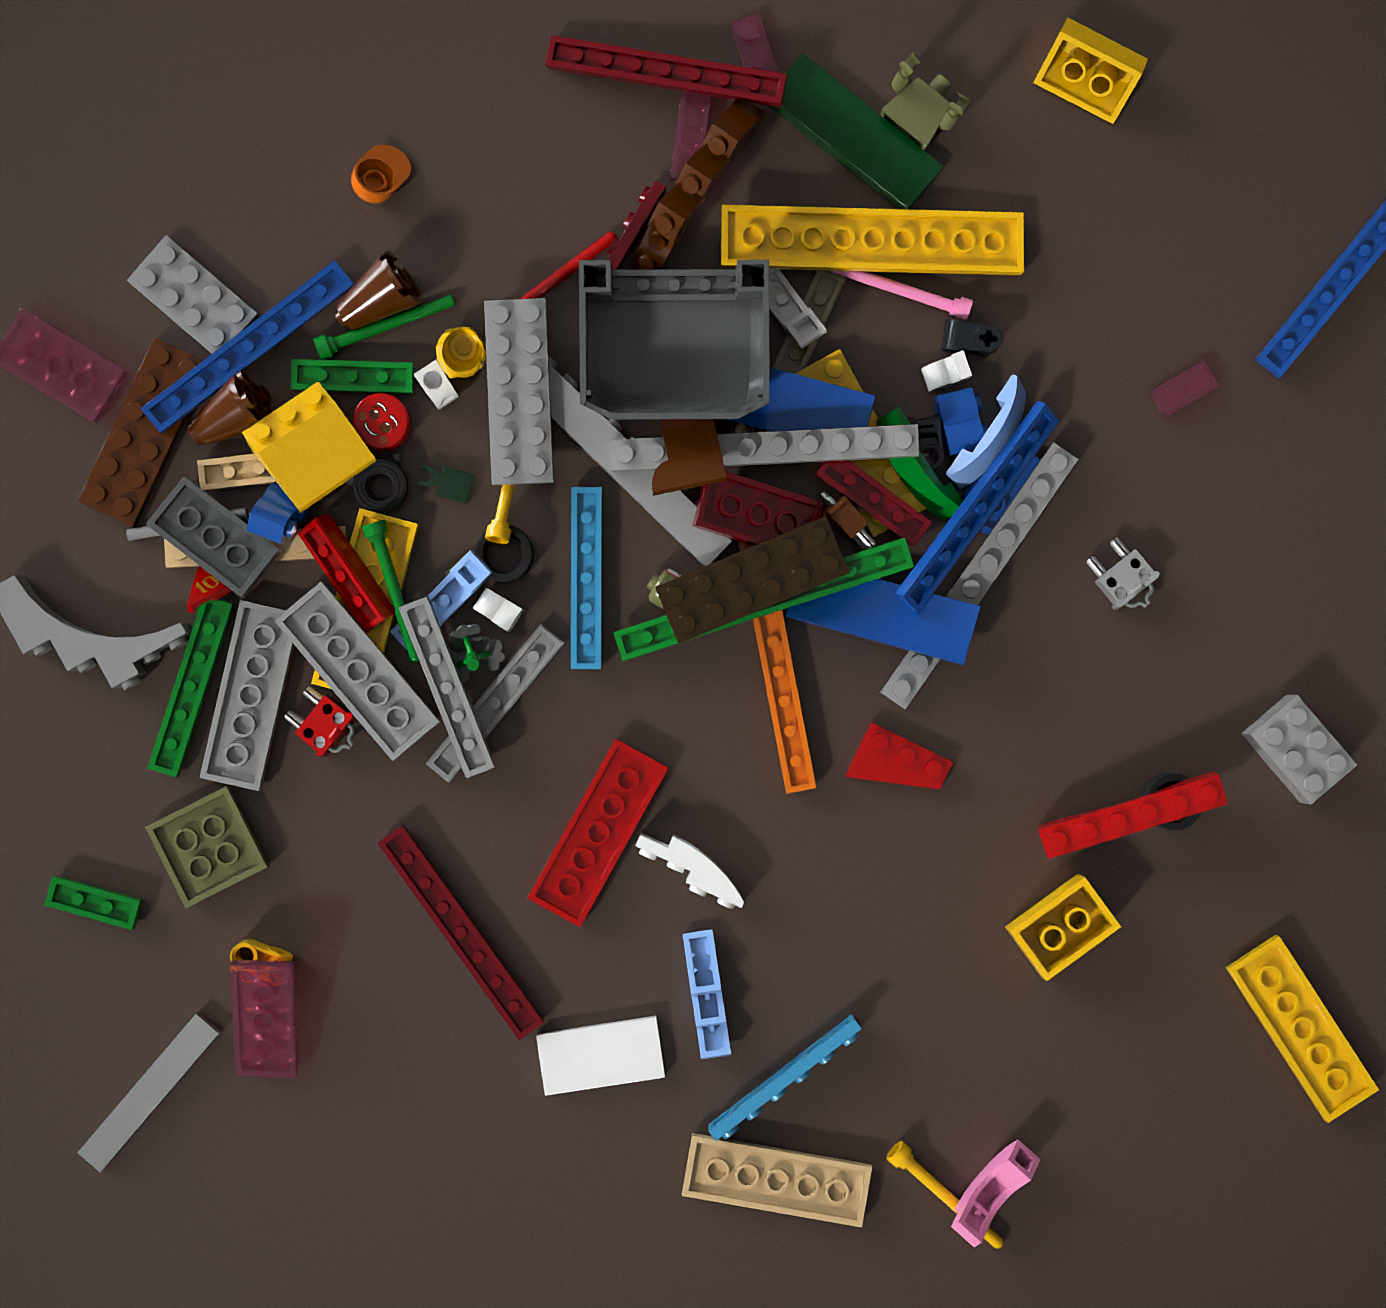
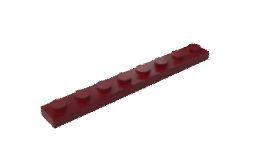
M551 35L545 66L548 69L781 108L788 76L785 73Z
M404 824L380 840L377 844L520 1041L542 1025L545 1020Z

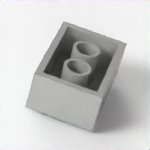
M1298 695L1284 696L1241 733L1300 803L1311 805L1357 766L1354 760Z

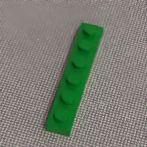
M211 599L200 605L147 769L175 778L180 776L235 604L219 599L215 601Z

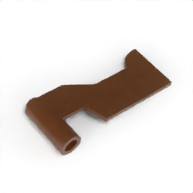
M713 419L660 420L668 460L661 463L654 472L652 479L653 496L727 481Z

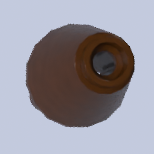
M242 369L232 375L192 419V423L188 425L189 434L199 445H204L205 443L212 444L243 435V431L272 413L268 403L271 401V395L263 385L257 386L252 381L250 375Z

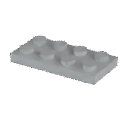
M167 235L127 279L132 286L211 354L247 328L260 316Z

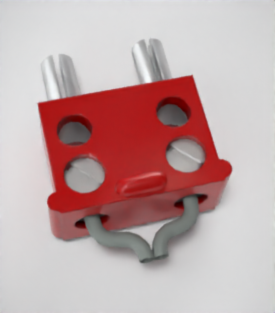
M307 687L303 695L316 704L314 709L305 720L292 710H289L284 718L297 728L295 734L317 751L316 755L319 757H327L331 752L337 753L343 748L350 750L354 745L352 736L354 735L353 724L357 720L356 717L331 696H321L312 687ZM332 706L333 711L329 714L328 708ZM350 729V733L347 736L349 744H341L338 748H335ZM311 730H313L314 735L312 737H310L309 735Z

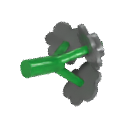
M477 624L460 625L456 631L448 634V640L452 643L454 649L461 647L466 649V651L461 650L459 652L450 650L463 683L469 680V673L477 670L479 665L481 667L487 666L489 670L496 671L500 668L501 662L506 659V654L503 652V642L498 638L491 639L488 636L483 638L480 627ZM482 639V643L476 645V642Z

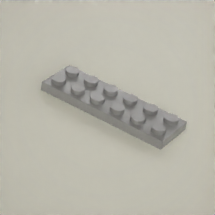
M546 299L484 301L492 485L554 483Z
M324 582L318 583L275 620L276 624L392 761H395L441 722Z
M240 600L199 778L256 791L262 790L294 650L292 641L275 622L286 610Z

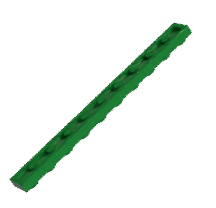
M902 538L843 557L849 574L694 638L914 568L906 539ZM667 615L613 632L622 661L678 644Z

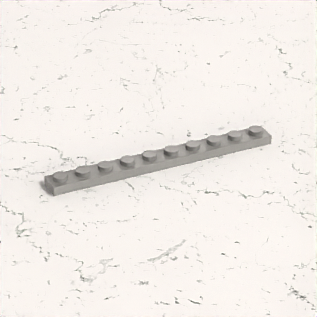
M918 424L717 434L724 466L919 457ZM663 437L609 440L610 471L656 470L661 463L668 460Z
M1054 442L1051 443L992 531L946 595L947 598L973 605L980 603L1078 461L1076 457ZM908 651L880 693L903 709H906L940 659Z

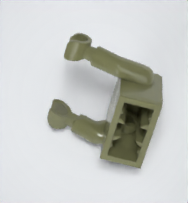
M912 53L905 61L899 64L900 69L891 83L897 96L883 107L880 115L926 151L938 129L950 131L956 125L971 98L958 92L959 99L957 103L949 102L943 96L951 87V83L940 74L929 85L921 78H916L912 82L910 79L913 75V69L917 64L921 63V60Z

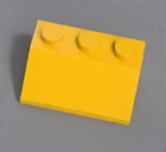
M1067 17L1033 83L1114 124L1140 79L1148 58Z

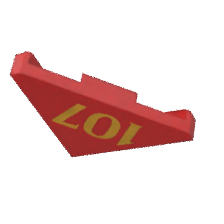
M198 566L186 605L188 613H195L196 607L211 599L215 601L232 590L201 566Z

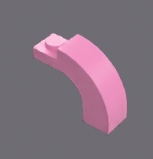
M1018 1139L1004 1148L985 1166L964 1192L954 1209L957 1215L951 1227L973 1247L982 1243L998 1209L1011 1194L1032 1180L1041 1159Z

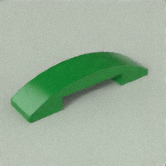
M900 407L895 408L876 421L877 426L912 425ZM920 451L919 457L889 458L900 479L924 507L943 521L953 516L963 502L962 498L951 482L944 486L942 485Z

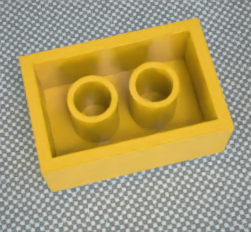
M1076 874L1005 926V928L1039 975L1048 981L1121 928V926L1084 876Z

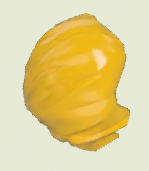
M469 326L447 329L436 345L437 362L450 379L473 376L479 369H482L485 363L486 344L478 333Z

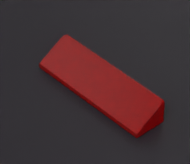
M329 513L316 517L297 533L366 633H369L395 614L393 605Z

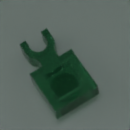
M423 465L422 469L430 471L432 478L428 482L418 480L417 484L425 487L438 486L437 496L467 504L475 475L447 466L444 467L443 474H439L432 467Z

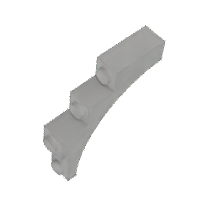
M14 575L0 583V613L23 654H35L36 657L41 656L52 650L51 644H53L67 671H79L81 674L97 666L95 663L97 661L111 688L123 687L125 691L141 683L139 678L147 674L141 663L143 662L145 665L155 662L161 658L160 652L169 647L171 650L182 647L188 643L186 638L192 632L188 623L180 622L159 632L137 637H111L96 634L75 626L56 614L38 597L25 577Z

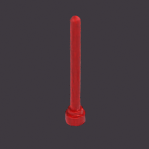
M614 232L606 233L519 299L543 297L579 270V260H592L607 249L612 241L617 238V235Z

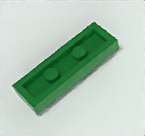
M54 875L50 882L44 906L133 930L137 924L143 899Z

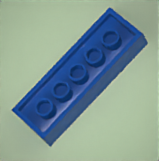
M769 367V404L739 419L728 420L771 432L868 427L876 396Z
M876 579L790 607L787 610L786 616L801 622L964 666L980 606L932 594L920 612L917 613L910 610L896 595V591L901 585Z

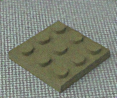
M225 786L145 827L185 909L270 867L230 786Z

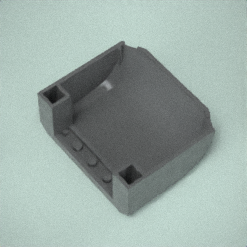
M579 260L580 404L611 420L739 419L769 404V260H737L736 269L612 270L611 260Z

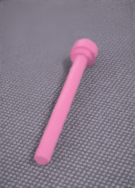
M831 271V273L948 311L949 315L954 316V319L967 321L973 304V300L962 296L960 299L954 298V300L870 272Z

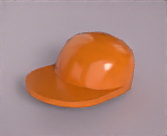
M377 145L359 159L352 171L351 185L354 192L365 202L372 204L383 203L409 178L411 174L410 161L402 151L393 146Z

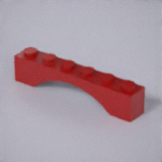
M1213 771L1126 802L1038 825V831L1047 858L1050 859L1228 804L1219 774Z

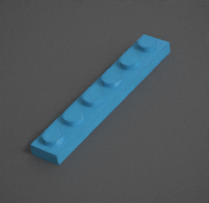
M571 487V669H602V487Z
M851 1014L709 1123L708 1131L715 1141L722 1136L724 1139H727L738 1130L739 1127L737 1125L745 1118L748 1120L755 1118L763 1110L762 1105L770 1099L772 1102H775L787 1092L786 1087L793 1081L800 1083L811 1073L809 1069L818 1062L821 1065L828 1062L835 1055L834 1050L840 1045L844 1044L847 1046L859 1037L858 1031L862 1029L855 1017Z

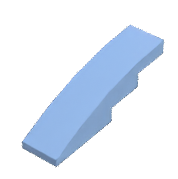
M713 930L683 934L701 1060L731 1055Z

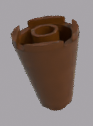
M385 251L374 261L336 305L338 312L335 313V316L344 328L349 327L352 330H356L415 307L422 302L418 298L421 296L420 290L405 267L400 269L394 264L398 259L389 251Z

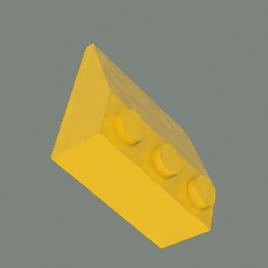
M319 382L242 432L252 452L300 513L376 462L371 451Z

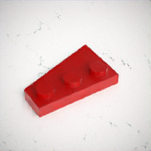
M870 722L844 776L941 789L953 762Z

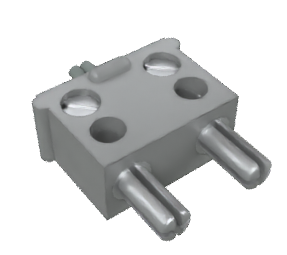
M1116 537L1110 542V545L1122 558L1121 561L1108 571H1106L1095 556L1090 557L1086 563L1097 575L1098 579L1095 583L1113 604L1112 609L1118 610L1124 604L1130 608H1135L1139 605L1145 608L1151 603L1149 598L1154 591L1152 582L1159 577L1160 573L1158 571L1154 572L1136 549L1130 552L1122 541ZM1130 562H1136L1137 568H1133ZM1107 580H1111L1114 583V586L1109 587L1107 585ZM1149 586V591L1145 595V602H1128L1139 592H1141L1144 588Z

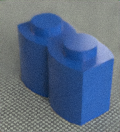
M968 388L938 395L933 398L936 414L939 413L941 419L942 440L947 457L958 455L962 448L969 452L974 451L988 430L986 423H981L978 412L982 411L979 394H974L973 389Z
M273 482L267 488L263 497L252 508L249 514L247 531L282 544L287 537L292 538L294 536L298 522L305 521L310 507L300 513L278 483Z

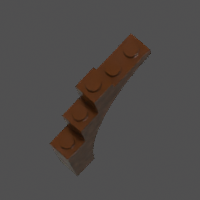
M735 100L715 120L700 149L685 163L674 187L658 202L647 226L649 227L629 266L635 270L664 269L681 237L713 187L737 154L753 137L765 114L763 110L751 102Z

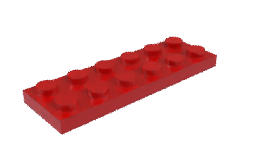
M615 738L527 899L581 927L669 767Z

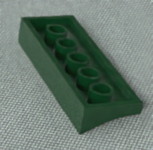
M802 53L785 73L788 76L782 108L769 107L895 209L909 210L939 174L943 165Z

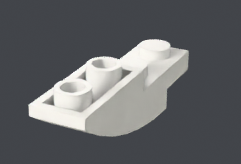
M643 833L640 834L635 845L641 848L639 854L652 860H656L657 856L668 861L666 866L680 873H683L685 869L689 870L690 872L686 878V883L691 885L689 890L706 897L707 892L719 897L717 903L727 908L734 909L735 905L742 908L744 900L735 884L722 868L703 851L674 834L669 845Z

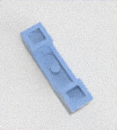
M1011 375L997 396L996 400L1002 409L974 451L971 453L962 448L946 472L956 488L962 489L983 475L1018 428L1025 408L1026 390L1016 375Z
M470 550L428 595L440 626L478 590L492 573L489 567L473 550ZM397 624L390 633L406 649L399 624Z

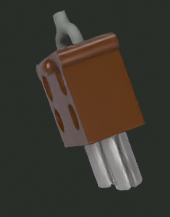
M823 491L821 495L828 506L821 513L827 517L828 521L844 539L853 538L863 550L874 547L876 542L864 530V527L869 523L850 503L847 497L841 496L834 500Z

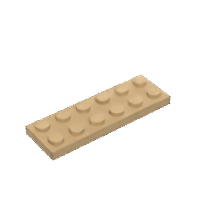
M692 1133L682 1196L862 1228L872 1165L719 1138L715 1141L712 1136Z

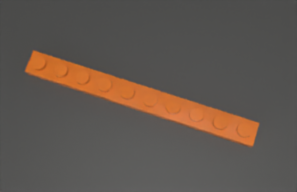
M738 541L739 551L754 546ZM781 610L753 619L785 790L786 794L814 789L816 788L783 612Z

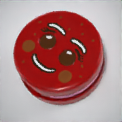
M376 393L367 396L357 405L353 414V428L369 448L387 452L395 450L405 443L411 432L412 420L408 409L399 399L389 394Z

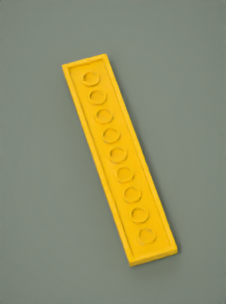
M722 205L721 268H736L737 260H769V269L1022 275L1024 273V213Z

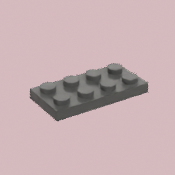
M185 476L146 523L147 526L243 599L282 552L266 538L247 531V524Z

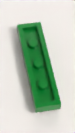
M292 359L291 390L305 391L319 382L327 392L414 395V363Z

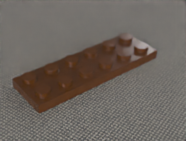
M155 337L153 338L77 502L136 528L188 416L186 415L161 434L141 408L201 363L202 359Z

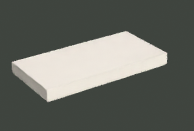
M656 1016L536 1034L545 1096L665 1078Z

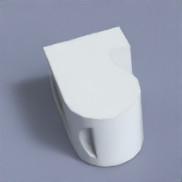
M963 350L921 369L929 392L969 380L972 376Z
M437 359L414 373V376L438 410L459 397L437 362Z
M485 588L473 607L507 632H511L524 612V609L488 588Z

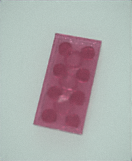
M20 308L0 341V366L94 423L99 421L128 373L126 370Z
M233 960L230 964L235 1075L296 1078L299 1069L294 962Z

